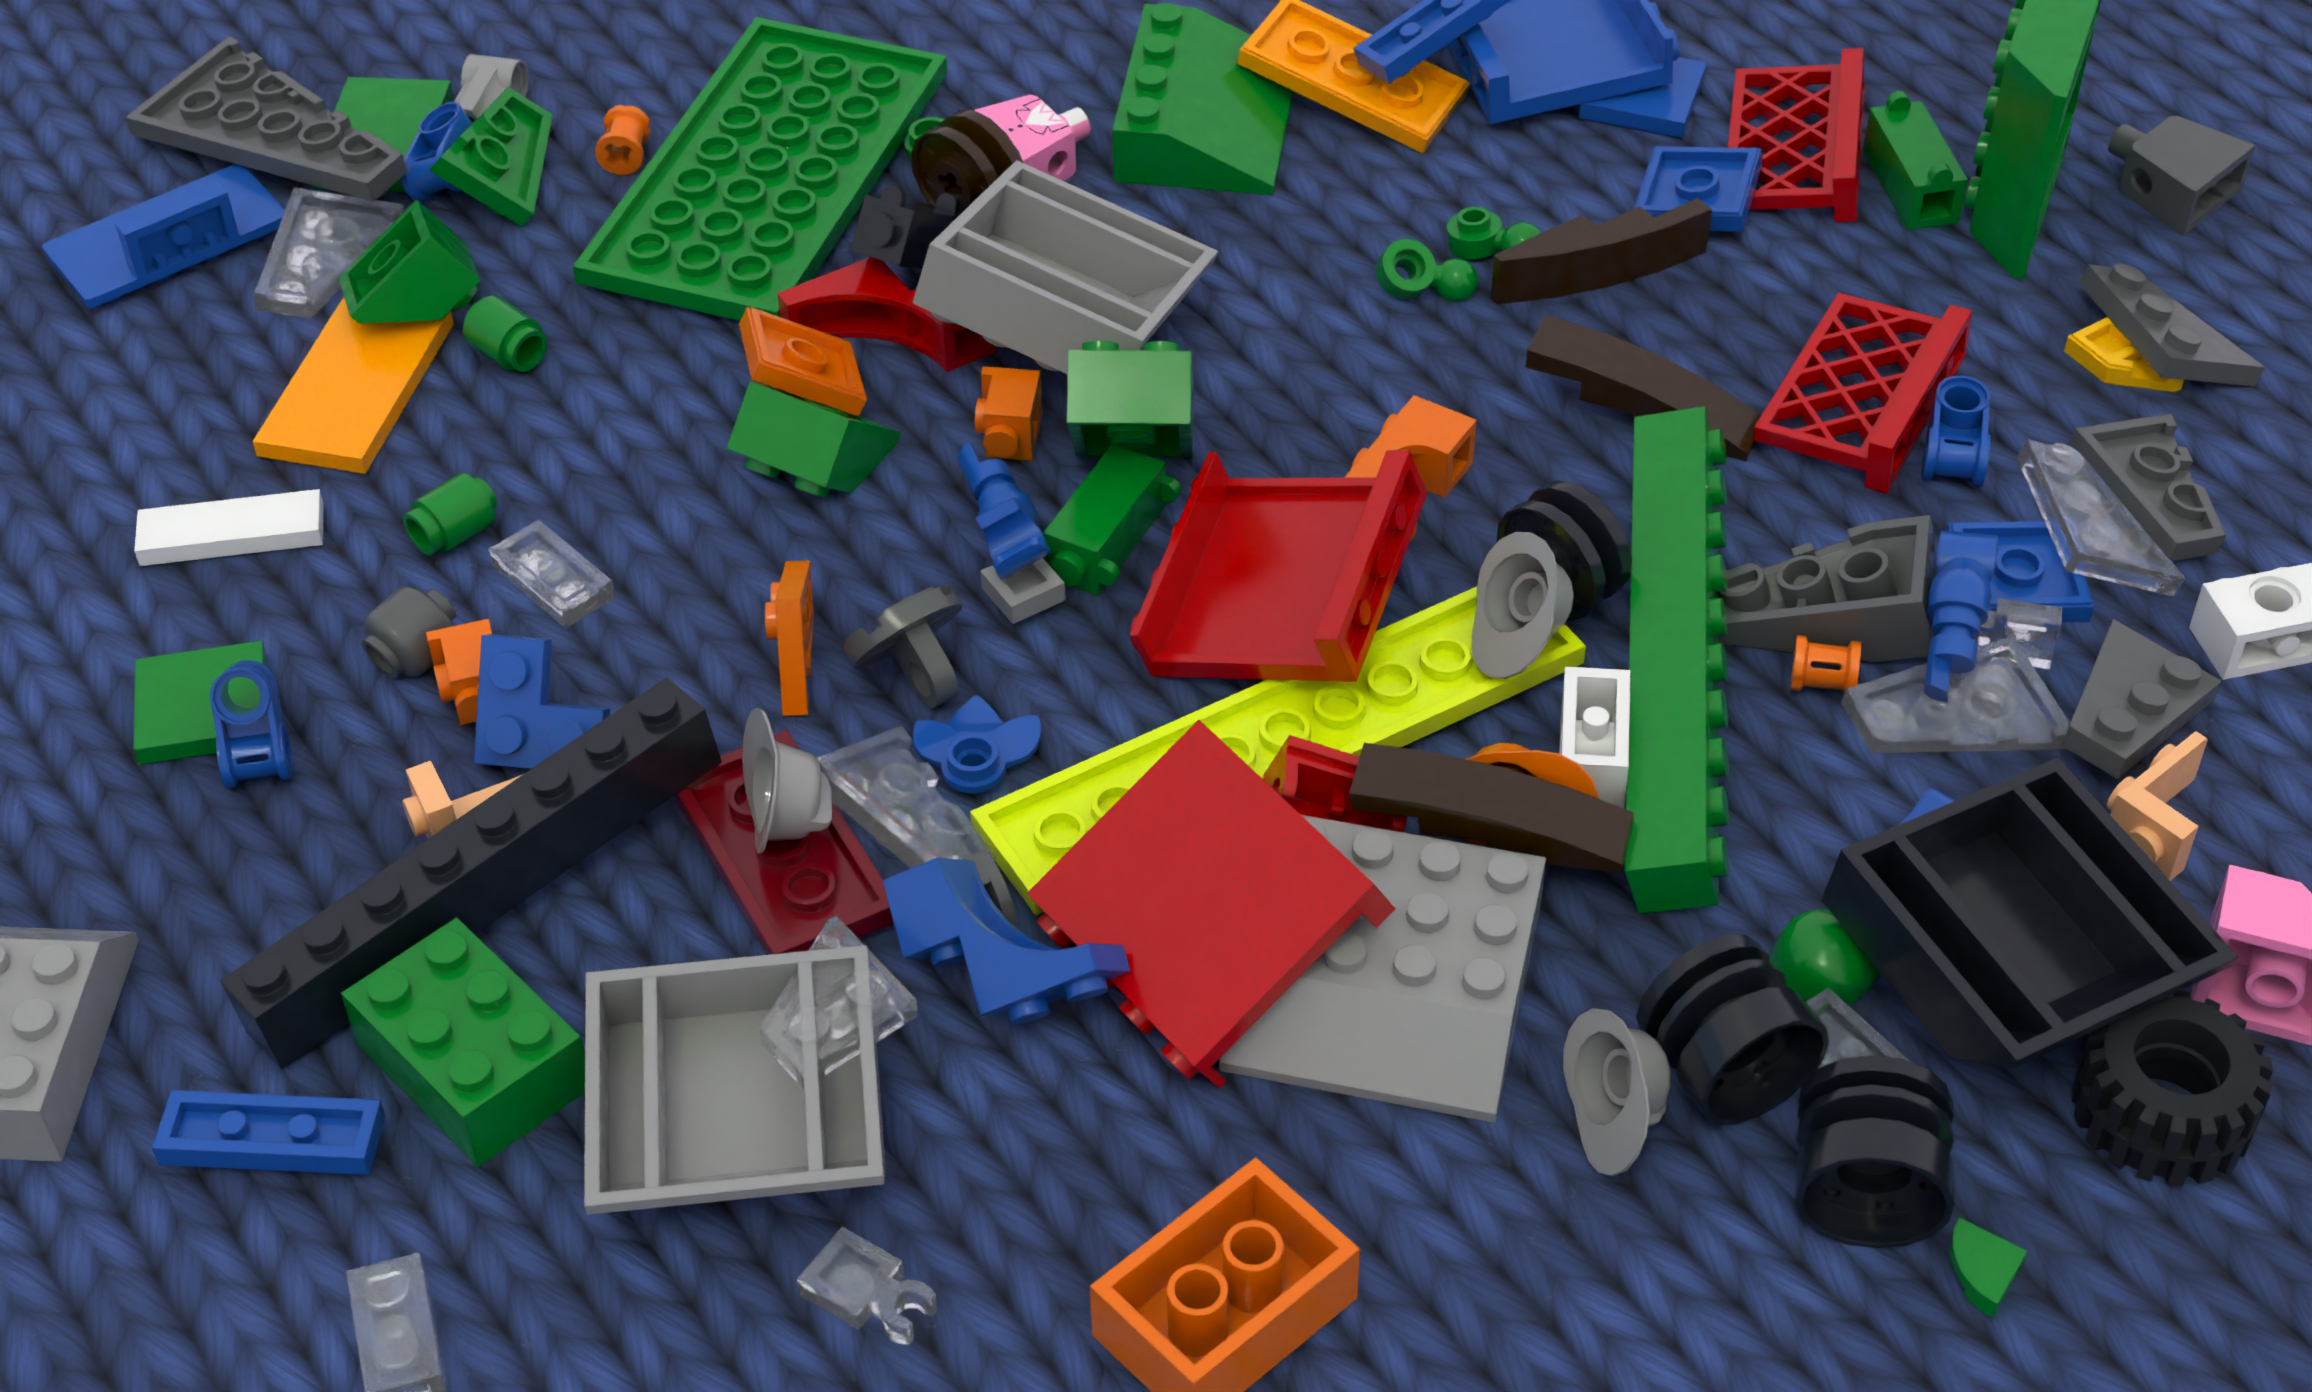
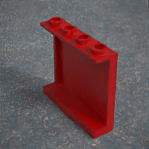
M1387 450L1376 477L1229 478L1217 452H1208L1198 477L1191 484L1190 496L1181 517L1172 528L1171 540L1160 566L1153 572L1151 586L1141 610L1134 617L1131 624L1129 636L1150 675L1153 677L1357 682L1427 496L1426 488L1410 450Z
M1200 720L1027 892L1045 912L1036 922L1063 949H1067L1072 942L1077 946L1086 943L1124 946L1131 972L1106 981L1108 990L1115 984L1127 997L1118 1006L1119 1009L1147 1036L1157 1028L1169 1040L1160 1051L1189 1080L1200 1071L1218 1088L1226 1080L1212 1066L1349 926L1362 915L1377 928L1396 909L1369 878Z

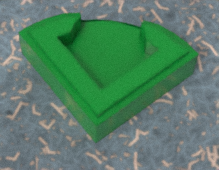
M1959 1217L1951 1238L1948 1255L1959 1281L1965 1288L1964 1295L1980 1311L1994 1318L2020 1272L2028 1251Z

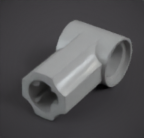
M469 54L463 64L461 73L462 89L454 102L460 104L474 123L507 87L526 97L528 89V69L526 63L518 59Z

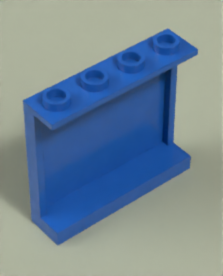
M1511 0L1493 12L1489 18L1477 23L1452 40L1447 46L1465 80L1470 82L1469 87L1490 124L1673 83V61L1679 58V45L1674 30L1665 27L1661 21L1656 3H1649L1648 0Z

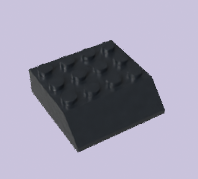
M2058 757L1841 849L1821 900L1948 1056L2011 1069L2232 967L2238 959L2233 950Z

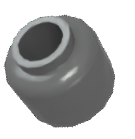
M402 586L367 615L363 622L366 638L362 640L361 644L372 662L391 678H397L400 674L409 678H419L434 666L426 632L452 627L451 621L457 615L452 605L438 591L430 589L425 594L415 587Z

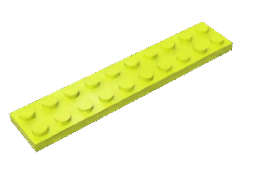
M1476 586L1377 630L1357 682L1262 681L970 811L971 829L1036 916L1044 911L1027 892L1198 720L1207 726L1263 779L1264 773L1289 735L1359 757L1364 743L1401 748L1564 673L1565 667H1577L1584 664L1586 645L1564 624L1557 633L1552 635V638L1546 643L1538 658L1522 673L1507 679L1489 677L1478 669L1472 656V631L1477 604Z

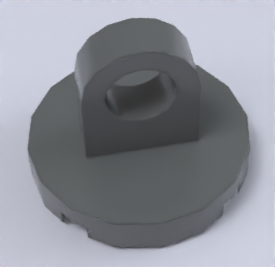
M945 584L942 588H927L882 611V615L876 618L880 626L875 628L876 630L870 635L867 634L864 627L856 629L845 640L843 650L854 669H862L894 656L919 699L926 706L935 708L956 697L959 690L955 672L933 632L953 619L962 610L963 604L953 586Z

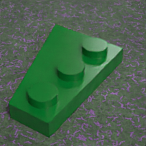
M507 87L455 143L442 154L429 171L482 202L492 212L505 216L522 227L535 211L553 114L512 88Z

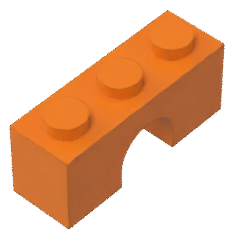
M1413 395L1398 414L1393 413L1386 419L1380 436L1369 449L1362 448L1358 452L1351 470L1344 478L1376 477L1387 450H1410L1426 491L1446 498L1473 464L1477 420ZM1417 523L1415 525L1410 541L1416 535Z

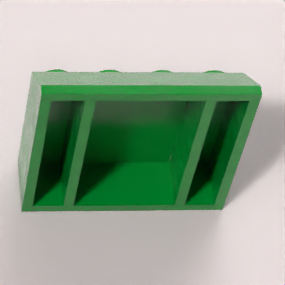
M2017 0L2016 7L2012 8L2005 37L2001 39L1993 67V73L1997 75L1994 86L1990 88L1984 109L1983 119L1987 120L1985 132H1981L1973 161V164L1977 165L1975 176L1971 177L1964 208L1974 210L1969 233L2014 278L2023 280L2025 278L2066 152L2101 0Z

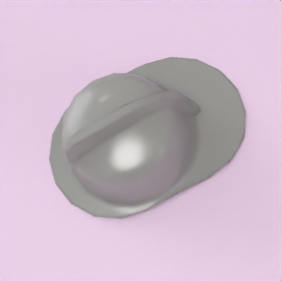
M1514 532L1501 538L1488 552L1480 568L1477 585V604L1472 631V656L1478 669L1491 678L1507 679L1522 673L1538 658L1546 643L1566 623L1572 611L1574 599L1572 581L1564 568L1556 563L1555 555L1547 542L1534 533Z
M760 708L752 710L746 722L743 738V777L747 800L755 825V848L757 854H762L767 841L801 839L806 837L810 831H821L828 828L832 820V790L828 778L821 771L817 757L809 752L775 741L766 713Z
M1594 1008L1579 1015L1568 1031L1563 1049V1072L1568 1092L1574 1105L1581 1143L1588 1162L1598 1173L1616 1176L1627 1171L1638 1158L1647 1136L1648 1127L1657 1124L1665 1113L1671 1088V1070L1667 1055L1657 1040L1644 1031L1627 1028L1624 1021L1610 1010Z

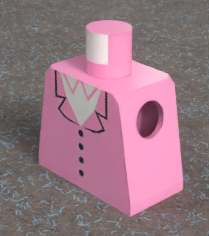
M1026 95L975 110L991 118L1007 133L1018 149L1023 163L1062 181L1073 177L1076 171L1075 143L1091 135L1089 120L1082 109L1076 107L1057 115L1038 96Z

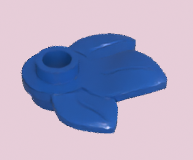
M978 695L973 696L960 707L948 724L933 720H917L913 729V746L918 755L929 763L940 767L944 781L951 788L963 793H981L997 786L1004 778L1006 769L1028 760L1036 752L1041 740L1039 716H1021L1003 723L990 705Z

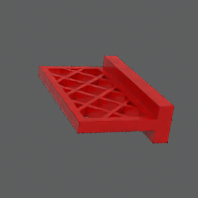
M1863 48L1842 49L1841 64L1736 69L1727 147L1755 148L1757 146L1767 152L1762 155L1763 165L1758 178V182L1764 186L1755 190L1749 210L1834 207V222H1857L1865 99ZM1830 84L1815 94L1803 89L1808 85ZM1747 87H1771L1773 89L1758 96L1749 91ZM1786 98H1790L1798 103L1786 111L1775 106ZM1813 112L1824 118L1812 126L1801 121V119ZM1759 114L1769 119L1768 122L1758 128L1747 123ZM1785 129L1795 135L1784 143H1780L1772 138ZM1811 144L1822 150L1809 159L1797 153ZM1781 162L1792 167V169L1781 176L1769 171V169ZM1809 177L1823 185V187L1798 188L1794 185Z
M1838 292L1754 426L1753 441L1865 471L1864 487L1887 494L1930 420L1939 383L1945 378L1955 376L1967 355L1972 310L1949 305L1941 319ZM1846 315L1865 320L1869 324L1846 329L1841 319ZM1911 332L1926 337L1902 344L1896 335ZM1881 339L1887 348L1864 353L1858 344ZM1843 348L1849 357L1826 363L1820 354ZM1898 363L1904 372L1882 378L1875 368ZM1860 372L1867 382L1843 387L1837 378ZM1823 382L1828 392L1805 397L1799 387ZM1878 396L1884 407L1861 412L1854 402ZM1840 406L1846 416L1822 422L1816 412ZM1801 416L1808 426L1793 430L1776 424L1779 421ZM1857 431L1864 442L1859 448L1837 442L1833 437Z

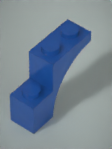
M937 857L883 880L903 958L931 960L934 968L948 967L966 961L980 1015L1009 1016L1011 1024L1031 1022L1051 1013L1049 1003L1067 997L1068 1002H1078L1097 997L1108 991L1106 981L1131 972L1123 945L1086 943L1074 948L1059 950L1046 946L1018 930L995 906L980 879L974 861Z

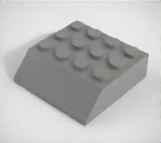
M1016 160L929 244L913 304L930 311L940 321L956 323L982 335L992 345L1008 347L1034 359L1039 366L1047 370L1061 371L1068 374V350H1082V343L1111 341L1119 344V350H1141L1143 344L1151 338L1213 264L1218 251Z
M1301 815L1369 878L1396 909L1377 928L1360 915L1220 1058L1219 1071L1496 1123L1541 908L1546 857Z
M0 926V1159L62 1162L139 942L136 932Z
M867 945L586 972L584 1186L586 1215L885 1184L886 1166L874 997Z

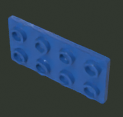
M234 164L42 244V249L45 257L87 308H94L101 304L113 302L120 296L153 282L165 280L172 274L202 261L214 259L221 253L249 241L266 237L271 232L287 226L290 221L286 210L245 166Z

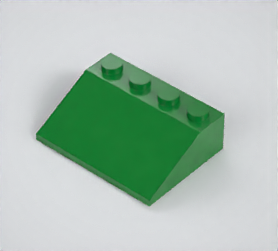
M1173 3L1144 4L1112 129L1114 182L1274 195L1294 91L1237 64L1239 51L1251 37L1250 34L1196 7H1183Z

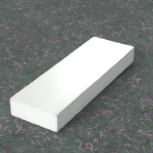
M320 489L138 510L134 551L139 566L323 545L324 503Z

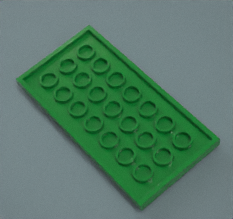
M755 17L575 262L573 271L576 284L739 321L747 307L780 317L777 293L810 281L815 277L862 205L865 195L870 193L909 133V127L919 118L947 75V56Z

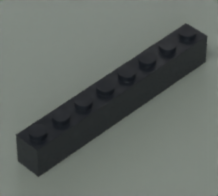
M666 677L221 979L220 983L246 1032L282 1070L350 1022L341 995L343 991L456 917L469 930L477 934L722 763L705 708Z

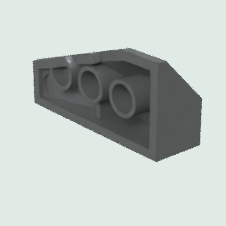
M1930 515L1867 522L1847 529L1850 539L1814 550L1811 542L1791 548L1794 558L1762 569L1759 565L1747 563L1727 570V591L1717 592V598H1723L1725 604L1728 634L1718 636V643L1794 652L1796 635H1805L1811 643L1848 646L1851 640L1861 641V661L1881 662L1928 657L1929 643L1935 635L1931 631L1932 619L1928 617L1926 610L1929 589L1933 578L1937 574L1933 524Z

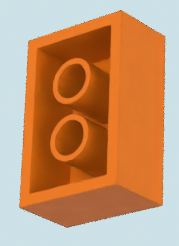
M1255 1157L1090 1285L1092 1336L1151 1392H1244L1357 1299L1360 1248Z

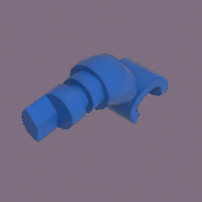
M970 442L964 445L958 453L957 460L975 500L978 501L979 513L975 519L985 535L989 552L993 559L994 569L999 578L1003 580L1051 554V550L1040 530L1039 517L1030 496L1023 491H1019L1008 465L1003 460L996 458L981 461Z
M1944 530L1940 532L1936 559L1937 574L1933 578L1929 589L1926 610L1928 617L1932 619L1931 631L1935 636L1931 638L1929 643L1923 690L1925 695L1936 701L1948 703L1951 674L1968 673L1974 670L1976 666L1978 645L1974 640L1979 636L1980 625L1986 623L1989 618L1992 596L1990 581L1995 568L1999 535Z

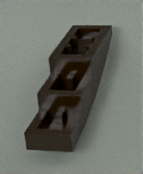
M1696 198L1654 218L1639 206L1598 226L1582 214L1495 254L1490 299L1498 305L1557 298L1610 287L1680 264L1706 253L1712 209L1699 198Z
M1545 315L1527 349L1525 368L1581 382L1579 400L1635 414V417L1706 406L1711 429H1722L1726 457L1747 462L1755 444V441H1753L1754 426L1761 417V414L1715 384L1666 358L1604 332L1549 315Z
M1364 743L1349 791L1352 811L1418 817L1421 835L1486 841L1489 848L1546 857V865L1622 873L1634 823L1633 812L1560 784L1503 767L1444 754Z

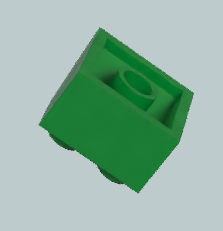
M418 200L398 217L339 276L350 317L358 323L442 320L452 309L458 311L465 307L476 294L477 284L481 281L466 243Z
M750 381L727 449L747 456L744 467L774 478H778L781 470L797 476L794 487L827 498L830 489L853 493L898 444L901 432L863 417Z

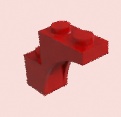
M873 257L777 293L781 318L838 338L879 339L904 345L928 356L946 372L996 353V346L987 342L982 335L956 323L940 321L930 311L913 304L916 289L910 291L884 261Z

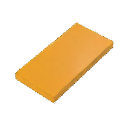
M1281 0L1241 47L1237 59V64L1422 154L1464 100L1470 86V82L1425 60L1413 67L1406 75L1397 78L1390 84L1358 65L1353 48L1372 36L1371 34L1300 0Z
M343 297L252 442L256 456L366 474L452 329L454 323L451 311L442 320L358 323L350 317L345 297Z

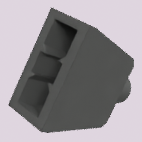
M2169 116L2147 134L2126 123L2122 124L2113 134L2108 145V152L2125 161L2119 184L2121 193L2178 233L2185 235L2243 189L2255 145L2179 116Z

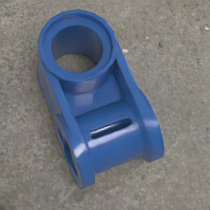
M447 102L440 105L424 117L419 125L418 133L403 157L408 172L400 180L405 192L413 200L420 202L431 199L437 191L450 189L455 192L461 191L429 171L442 154L473 124L457 102Z
M1952 376L1945 378L1939 383L1927 430L1921 479L1931 480L1934 475L1971 479L1973 486H1983L1991 442V435L1988 433L1990 393L1984 383L1968 376Z
M242 660L232 664L215 679L210 689V703L216 730L218 766L225 789L237 788L241 780L278 775L282 781L293 779L292 748L288 730L283 721L278 684L274 674L266 665L253 660ZM235 677H246L253 680L261 693L259 705L252 708H243L236 705L230 699L228 693L230 680Z

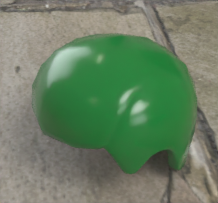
M1829 909L1809 910L1793 917L1787 923L1768 954L1770 962L1779 967L1785 975L1787 987L1800 994L1813 1011L1819 1009L1823 1004L1834 1000H1842L1846 1007H1851L1858 1001L1859 997H1863L1880 977L1879 970Z

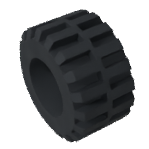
M2178 991L2173 996H2167L2091 1032L2072 1089V1102L2077 1104L2074 1111L2078 1127L2089 1128L2086 1136L2087 1142L2095 1151L2106 1149L2109 1152L2107 1161L2121 1170L2125 1165L2138 1170L2135 1177L2149 1182L2152 1181L2153 1175L2165 1177L2167 1185L2183 1186L2186 1177H2192L2198 1184L2212 1181L2216 1170L2227 1174L2235 1168L2239 1157H2244L2251 1145L2273 1083L2270 1082L2273 1073L2271 1058L2261 1056L2265 1045L2258 1034H2247L2244 1031L2247 1024L2245 1020L2236 1013L2229 1016L2219 1011L2221 1004L2209 998H2206L2205 1002L2202 1003L2192 1000L2190 992ZM2150 1079L2172 1082L2183 1087L2193 1095L2169 1091Z

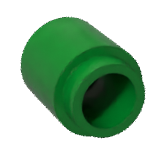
M495 295L484 297L473 304L465 315L463 324L465 341L506 370L526 372L535 368L543 359L547 351L548 341L546 335L542 332L540 324L501 297Z
M459 473L415 500L411 505L412 510L403 515V523L413 543L424 554L431 556L437 551L447 553L494 524V509L497 507V499L490 486L482 478H472L466 473Z

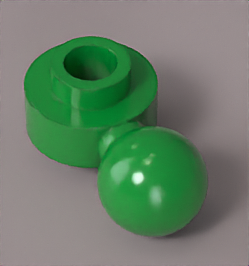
M1482 207L1465 208L1453 216L1447 223L1448 248L1452 254L1464 259L1486 258L1498 251H1504L1542 233L1537 226L1528 222H1518L1507 229H1502L1500 217Z
M1400 239L1390 244L1379 257L1376 264V276L1379 284L1389 295L1398 299H1413L1422 294L1428 286L1435 287L1437 294L1441 298L1451 302H1461L1472 297L1478 286V274L1471 263L1464 259L1453 258L1444 261L1441 265H1436L1430 250L1422 243L1413 239ZM1395 267L1403 268L1408 273L1409 279L1406 280L1400 277Z

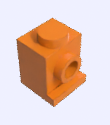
M982 366V398H978L976 403L975 432L984 434L983 447L986 451V458L1033 461L1043 415L1040 370Z
M489 619L426 632L441 702L454 700L460 725L476 722L481 635L492 634Z

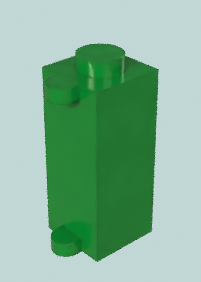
M1896 91L1887 98L1886 106L1870 108L1862 151L1906 230L1959 223L1968 179L1923 102H1911L1905 92Z
M1115 444L1108 448L1043 532L1051 550V554L1044 557V560L1064 581L1066 586L1075 587L1099 596L1106 586L1113 585L1120 575L1119 568L1166 507V502H1174L1182 492L1180 483L1166 475V462Z

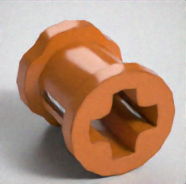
M616 105L605 114L603 120L605 134L597 141L595 148V157L603 169L617 175H628L637 171L642 165L644 156L642 145L648 140L651 132L650 120L644 111L635 106Z
M1796 635L1790 691L1800 692L1806 686L1842 690L1845 697L1855 698L1860 668L1861 641L1851 640L1848 646L1811 643L1808 641L1807 636ZM1811 663L1838 665L1840 670L1814 668L1811 666Z

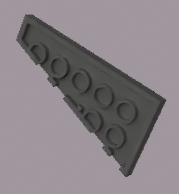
M231 36L223 40L125 117L130 133L133 136L372 202L383 196L394 183L408 172L403 155L368 130L358 131L353 128L348 116L339 110L333 113L327 110L323 99L282 71L272 72L266 68L263 58L256 53H244L239 42Z

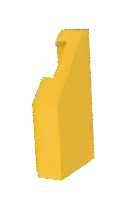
M2108 317L2067 337L2064 352L2103 383L2168 392H2177L2182 389L2183 379L2160 377Z

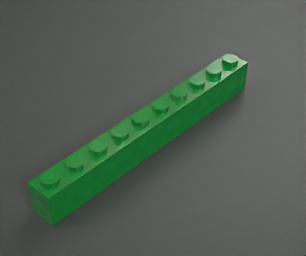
M1706 406L1634 417L1629 643V768L1626 787V810L1633 812L1634 823L1625 858V873L1639 914L1719 905V877L1729 876L1730 873L1726 840L1724 836H1719V826L1729 825V807L1724 786H1718V777L1729 775L1726 743L1724 737H1718V729L1728 728L1729 722L1725 693L1723 689L1718 690V682L1728 680L1725 648L1723 643H1718V636L1728 634L1727 615L1723 598H1717V592L1727 591V573L1722 554H1717L1718 548L1727 547L1724 516L1722 511H1717V506L1727 504L1724 475L1721 469H1717V465L1726 464V447L1722 429H1711Z

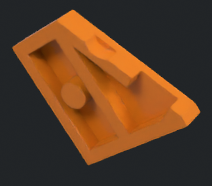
M811 560L786 561L780 582L771 583V602L765 603V632L767 640H777L782 716L808 715L809 712L807 676L811 675L814 630Z

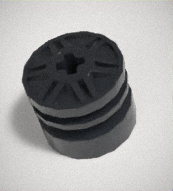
M1724 935L1703 942L1679 956L1654 979L1641 998L1636 1015L1639 1030L1649 1034L1660 1043L1667 1055L1669 1067L1677 1072L1681 1087L1702 1115L1717 1125L1745 1122L1765 1114L1786 1101L1801 1088L1802 1083L1819 1067L1830 1043L1827 1027L1803 997L1787 987L1783 972L1779 967L1770 962L1769 955L1759 942L1748 935Z
M1867 1055L1843 1058L1816 1069L1802 1083L1798 1099L1797 1116L1799 1125L1797 1141L1800 1149L1796 1162L1795 1204L1803 1221L1821 1235L1847 1245L1878 1249L1908 1246L1934 1236L1950 1222L1955 1205L1954 1163L1950 1155L1954 1142V1131L1951 1126L1954 1117V1102L1947 1084L1925 1067L1901 1058Z

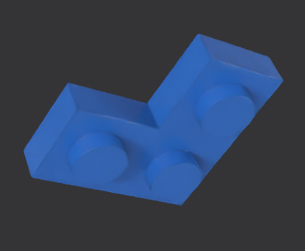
M496 634L481 635L474 764L532 769L610 716V708L548 703L552 639Z

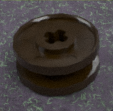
M975 110L956 111L942 121L939 126H934L917 138L911 151L912 171L920 192L929 204L936 205L940 195L944 193L954 194L958 196L961 202L959 214L970 206L1016 160L1023 163L1018 149L1007 133L991 118Z

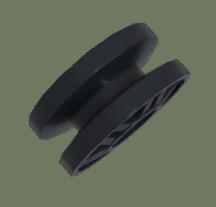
M1560 480L1544 484L1532 493L1528 501L1517 504L1507 511L1498 523L1497 542L1514 532H1531L1547 542L1555 555L1556 563L1564 568L1572 581L1574 599L1572 611L1567 621L1586 617L1595 610L1602 599L1610 598L1621 590L1630 578L1632 556L1624 531L1615 515L1602 501L1578 484Z

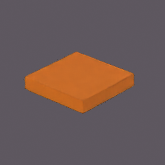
M752 307L746 308L739 322L751 380L856 416L860 415L867 397L851 342Z

